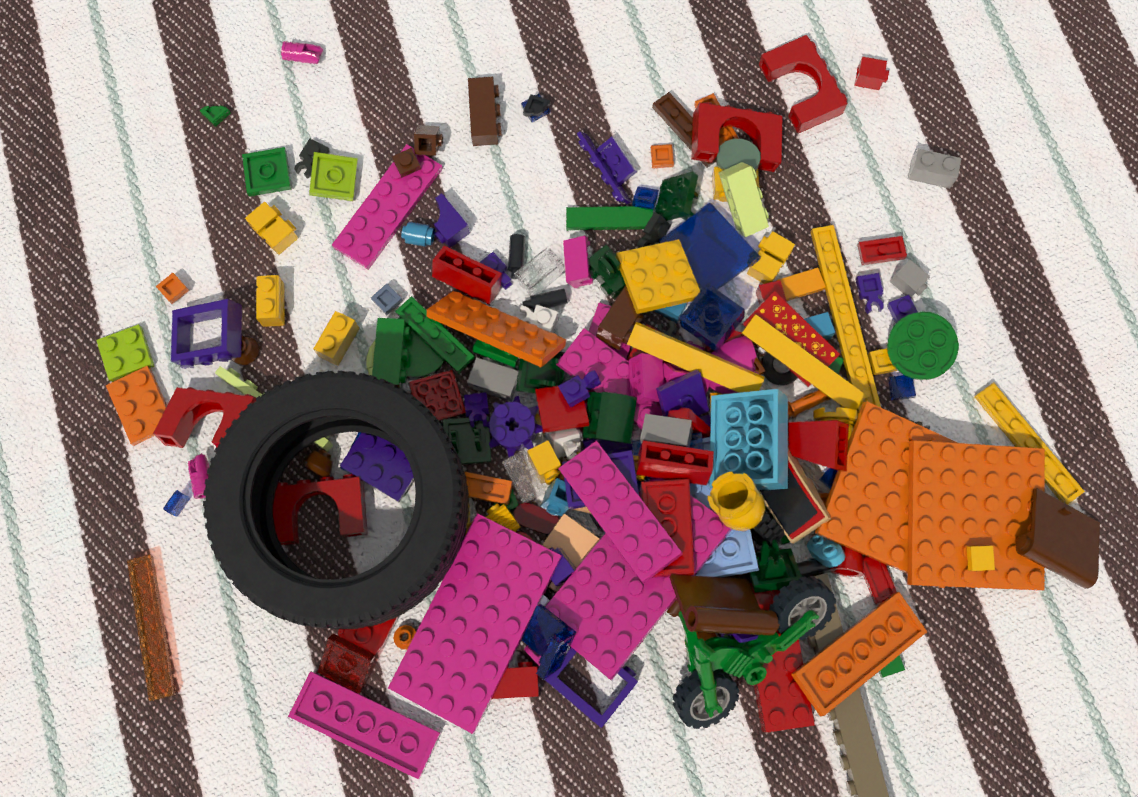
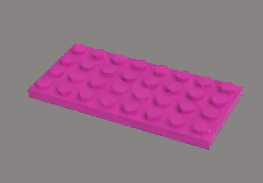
M651 477L649 481H662L667 479ZM641 489L640 492H639V496H640L641 499H642V489ZM691 496L696 575L732 529L727 527L716 513ZM605 533L536 618L612 681L677 598L669 578L670 576L652 577L645 583H642Z
M477 513L462 541L460 550L451 568L439 586L388 689L469 733L475 734L562 555Z

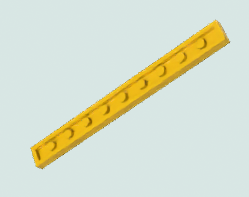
M834 225L813 228L811 236L821 275L826 286L825 291L842 358L844 359L843 362L848 381L867 395L863 402L868 401L881 407ZM862 402L861 405L858 407L857 413L860 412V409H861V406H862L863 402Z

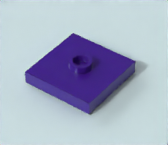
M697 369L656 388L662 414L665 417H668L670 410H679L683 407L691 409L697 416L709 411L701 373Z

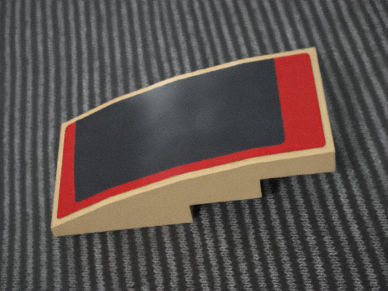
M788 449V489L758 491L762 494L764 502L776 522L784 530L789 541L794 544L817 529L821 524L829 521L831 517L812 479L806 477L798 459L793 457Z

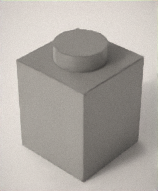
M909 259L894 275L890 283L904 295H909L912 298L915 293L919 296L928 287L925 283L930 276Z

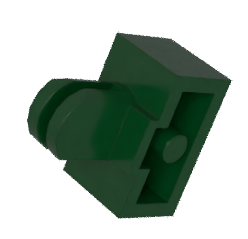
M606 244L588 258L589 274L593 280L596 279L600 283L602 292L606 296L610 295L615 300L626 284L620 271V263L616 258V253Z

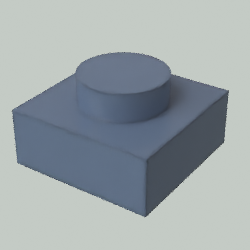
M387 283L371 297V300L386 316L403 302L402 298Z

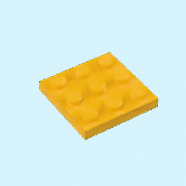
M679 239L616 253V258L620 263L621 274L637 314L701 299V291Z

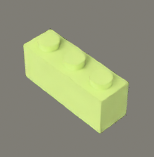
M741 162L719 172L737 233L748 237L768 228L767 219L769 216L761 202L763 195L760 188L756 185L755 179L757 175L754 168Z

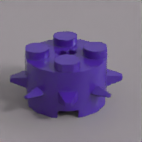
M515 396L513 402H506L504 404L495 402L493 404L495 410L486 426L490 429L493 436L489 443L490 448L501 445L507 450L509 458L513 457L515 451L533 448V442L536 439L537 433L543 432L542 426L538 425L535 419L538 406L526 407L524 404H521L519 396ZM516 422L518 428L515 427V430L512 431L509 426Z

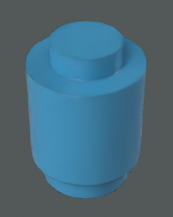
M408 222L407 226L404 225L402 228L401 237L405 239L406 244L427 247V245L432 246L435 238V228H430V225Z

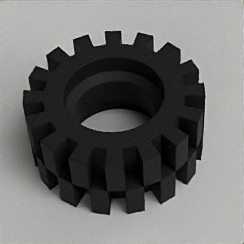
M767 513L764 514L762 521L758 525L750 529L752 540H755L760 546L764 541H767L768 546L772 545L773 540H776L778 543L785 534L781 526L776 524V521L771 519Z

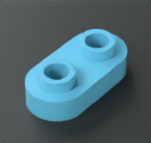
M814 535L807 543L811 556L825 567H836L845 560V553L842 547L834 541L820 535Z

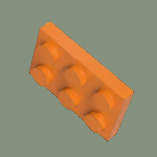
M145 366L106 385L130 444L133 446L155 436L153 432L167 407L151 368Z

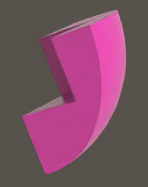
M745 336L726 342L712 353L717 357L759 374L755 371L754 360L756 352L753 343ZM713 381L709 385L710 388L721 394L739 393Z

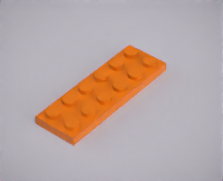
M452 291L427 309L428 318L539 367H543L566 345V339L557 336L555 333L543 330L534 324H529L515 316L501 312L497 308H492L478 300L466 297L459 292Z
M896 592L791 675L819 716H825L926 634L927 630L900 592Z

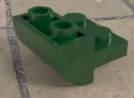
M589 392L590 397L588 398L586 408L589 426L584 427L582 437L631 444L637 397L608 392Z

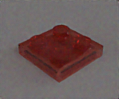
M332 633L328 638L317 673L360 694L364 689L375 654Z

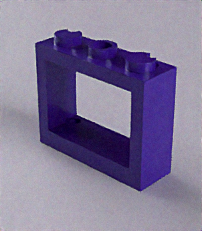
M224 299L172 310L171 362L179 364L181 368L186 369L194 368V365H212L216 361L229 362L232 358L241 357L242 305L230 299ZM222 318L221 346L190 351V325Z
M571 647L545 681L602 728L638 683L635 679L637 674L628 666L620 669L617 674L627 684L601 715L557 678L577 653Z

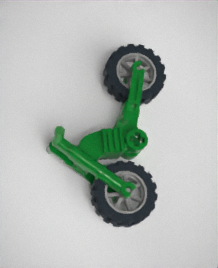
M813 576L809 578L800 577L797 581L789 582L790 585L787 587H782L779 590V595L774 596V603L770 604L769 610H773L777 615L778 624H780L778 631L781 636L777 633L774 635H759L756 640L739 643L731 635L725 634L724 637H712L704 641L703 638H697V632H690L688 630L682 612L678 613L684 628L685 647L688 658L687 667L691 675L689 677L686 676L682 680L683 683L681 685L678 684L675 690L677 692L673 694V707L686 726H693L694 729H700V727L708 728L713 723L714 725L718 724L720 719H725L729 715L730 710H734L735 702L739 700V695L737 694L739 693V688L730 674L738 678L743 676L748 684L756 685L766 677L767 671L764 663H770L775 652L785 651L798 639L805 640L807 636L812 637L816 635L818 630L821 631L826 627V622H830L832 613H835L836 607L834 604H836V598L821 579L818 578L817 580Z

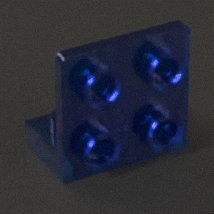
M542 604L536 606L522 641L541 656L539 659L540 666L536 674L544 680L561 668L577 632Z

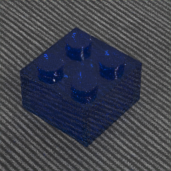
M707 283L679 317L680 326L717 353L745 318V309Z

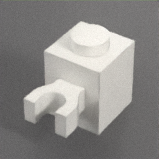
M521 305L520 312L526 313L527 316L525 318L517 316L518 319L554 333L558 322V311L536 305L534 312H532L528 307Z
M573 428L546 432V440L550 442L558 459L566 456L569 461L576 456L577 452H581L580 442H583V437L580 429Z

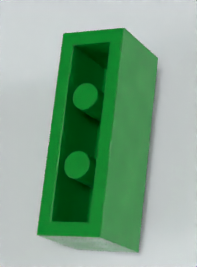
M377 318L372 376L377 377L379 380L381 378L393 383L398 388H402L403 383L406 384L407 370H404V364L409 360V349L406 348V342L411 338V327H408L405 319Z

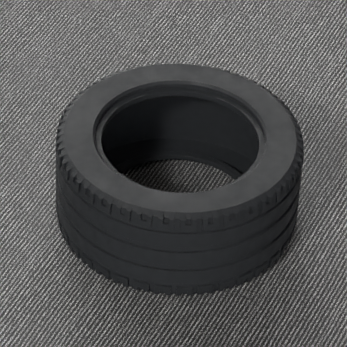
M333 371L316 372V375L305 374L302 377H295L293 381L287 380L281 385L278 384L274 386V390H267L261 397L258 396L256 402L248 404L247 408L239 413L240 417L237 420L234 419L231 422L232 425L226 429L225 432L227 434L224 438L221 437L218 447L215 448V457L211 458V465L207 470L209 476L208 479H205L206 486L203 493L206 496V501H203L204 518L207 519L205 529H207L208 540L212 542L210 546L215 554L214 556L217 561L221 562L219 566L227 578L233 581L232 584L244 596H247L248 600L268 613L291 623L315 628L358 629L374 626L390 619L392 620L421 603L425 597L429 596L439 586L438 584L443 581L451 568L464 540L469 516V493L465 472L458 453L441 423L423 403L404 389L398 388L395 384L380 378L379 380L375 376L364 373L357 375L353 371H338V373ZM346 432H361L381 437L404 452L413 473L415 506L410 525L399 545L375 567L361 574L343 579H317L303 571L290 559L278 539L273 519V504L279 480L295 456L321 438Z

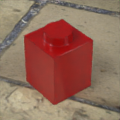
M862 56L857 67L854 86L880 90L882 84L887 82L889 70H886L887 61Z

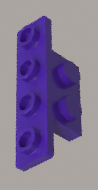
M579 131L577 135L580 138L578 141L583 150L589 152L591 163L603 173L601 178L614 190L612 192L614 198L619 203H631L630 198L621 185L637 173V170L614 137H610L601 146L596 148L589 136Z

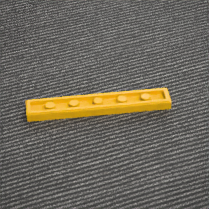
M756 314L741 332L745 337L843 408L857 410L867 397L862 391Z
M638 322L635 323L627 345L690 372L697 369L701 373V377L739 393L759 391L765 379L762 375Z
M994 382L974 396L1015 447L1045 449V484L1060 501L1068 505L1085 492Z

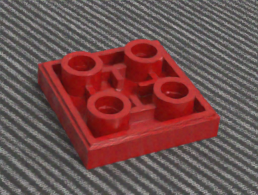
M452 370L408 383L411 394L423 403L438 421L466 413Z
M558 386L535 389L543 433L589 426L584 400L570 408Z

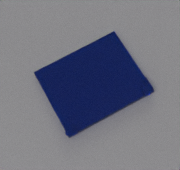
M712 203L705 205L699 212L659 240L660 243L680 240L696 282L707 297L761 259V256Z

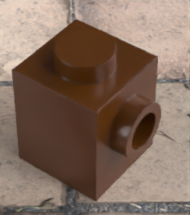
M418 125L414 133L415 155L436 156L439 148L443 147V134H440V126Z

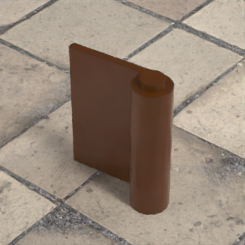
M1038 488L1033 489L1031 531L1017 539L1016 551L1021 556L1080 587L1089 589L1097 582L1099 575L1100 522Z
M671 574L669 577L684 621L690 632L774 635L780 624H778L777 615L773 610H760L748 579Z

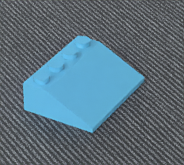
M770 389L711 396L710 451H714L710 488H713V481L720 475L733 472L734 474H747L755 483L757 490L788 489V396L782 391Z

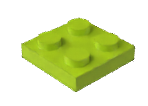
M314 152L309 195L353 201L358 158Z
M139 324L96 340L108 380L111 382L145 366L154 367L143 328Z

